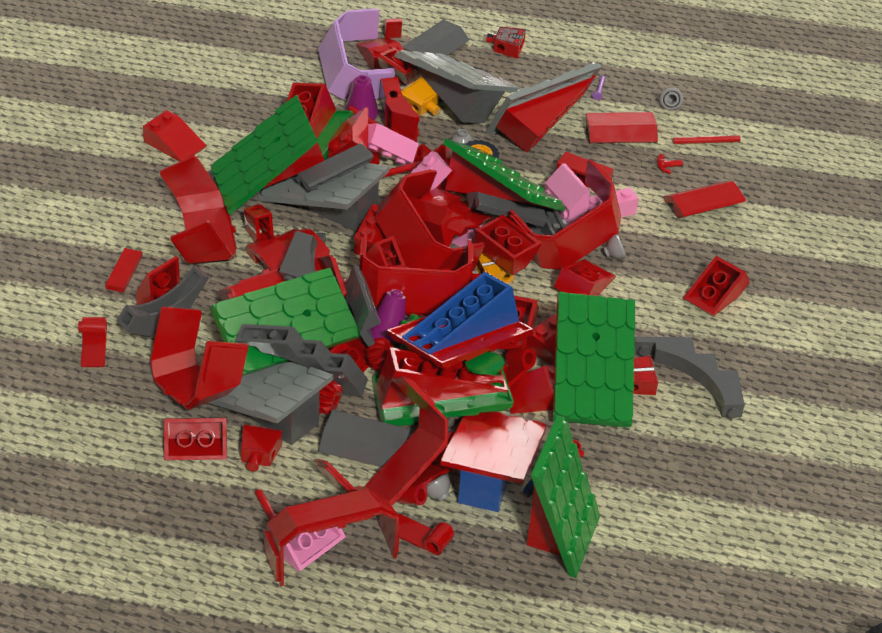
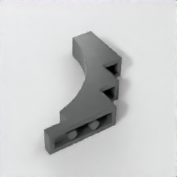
M241 325L236 338L237 343L256 346L260 352L279 356L305 367H313L333 374V381L341 385L343 394L350 396L363 395L368 378L349 354L331 353L321 340H304L292 326Z
M635 337L634 355H653L654 363L675 368L691 376L713 396L722 417H742L745 403L738 370H718L715 354L695 353L693 337Z

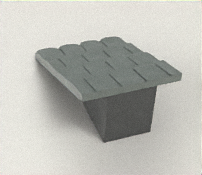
M401 50L394 55L411 63L461 122L485 123L505 91L517 92L519 87L501 77L496 78L483 70L475 69L462 61L458 62L444 54Z
M368 163L310 192H307L303 183L298 184L296 174L264 188L258 196V200L300 205L357 232L371 205H378L379 180L389 172V166Z
M285 362L242 376L241 384L231 393L208 403L246 414L265 428L281 430L282 440L292 446L319 424V391L333 380V374L313 367L308 368L294 362Z

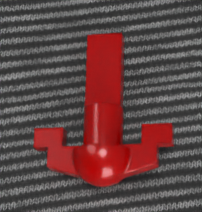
M663 154L657 157V167L663 173L671 174L670 169H666L668 167L684 165L682 160L664 161L665 157Z

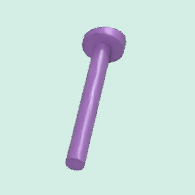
M601 76L598 89L592 95L594 99L599 101L603 97L601 90L605 76Z

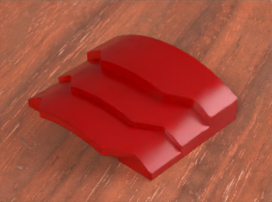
M439 188L428 191L420 199L451 209L453 212L446 229L460 237L468 233L469 228H478L481 224L493 218L492 215L469 208L467 203L461 201V196Z
M292 229L266 240L261 238L245 246L249 257L255 263L262 262L267 269L269 268V271L281 267L296 231L314 236L317 241L315 258L330 255V250L311 229Z

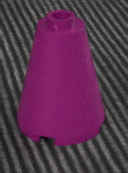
M359 75L354 78L345 110L348 111L351 105L358 110L367 107L368 116L375 120L379 111L371 79L365 75Z
M392 289V291L386 293L377 309L381 323L371 328L374 339L384 337L390 340V344L396 342L388 335L387 330L400 326L401 321L405 320L406 297L402 291Z

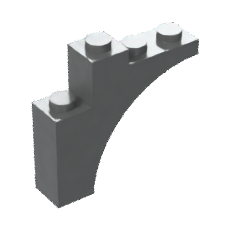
M299 231L295 232L279 270L284 281L316 272L315 250L317 241L314 236Z
M193 266L182 281L168 293L148 303L126 305L116 321L127 332L155 338L161 307L193 309L191 306L209 277L199 267Z

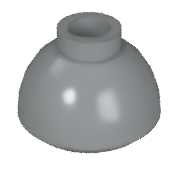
M675 87L664 89L660 95V103L665 109H677L683 102L682 92Z
M459 129L452 136L451 140L465 144L468 141H473V138L466 129Z
M617 234L613 235L608 240L607 246L603 247L607 257L624 259L627 256Z
M446 474L426 485L428 496L438 499L439 502L450 496L448 493L450 480Z

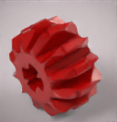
M384 337L374 339L375 344L366 349L369 365H372L373 370L378 372L382 371L390 347L393 348L390 340Z
M332 380L319 391V412L323 414H331L332 410L337 409V405L340 403L343 390L336 381Z

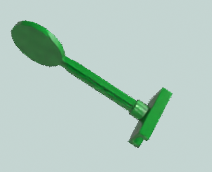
M411 314V320H402L401 325L417 320L419 316ZM401 343V349H403V350H408V351H412V350H409V349L406 347V345H404V344ZM488 351L469 361L465 360V367L476 374H494L502 370L504 359L501 355Z

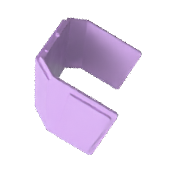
M379 9L345 11L333 22L318 47L327 89L330 94L344 101L348 100L354 78L359 75H365L371 79L375 99H379L381 78L395 77L394 68L359 70L348 64L343 41L377 39Z

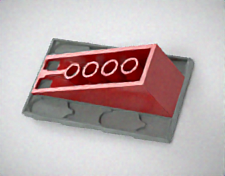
M591 63L576 71L573 69L557 78L547 79L535 86H527L508 95L486 132L492 135L501 131L528 153L568 110L582 99L602 66L599 63Z

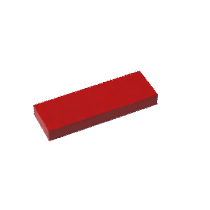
M124 248L105 284L107 290L125 292L143 257L142 251Z

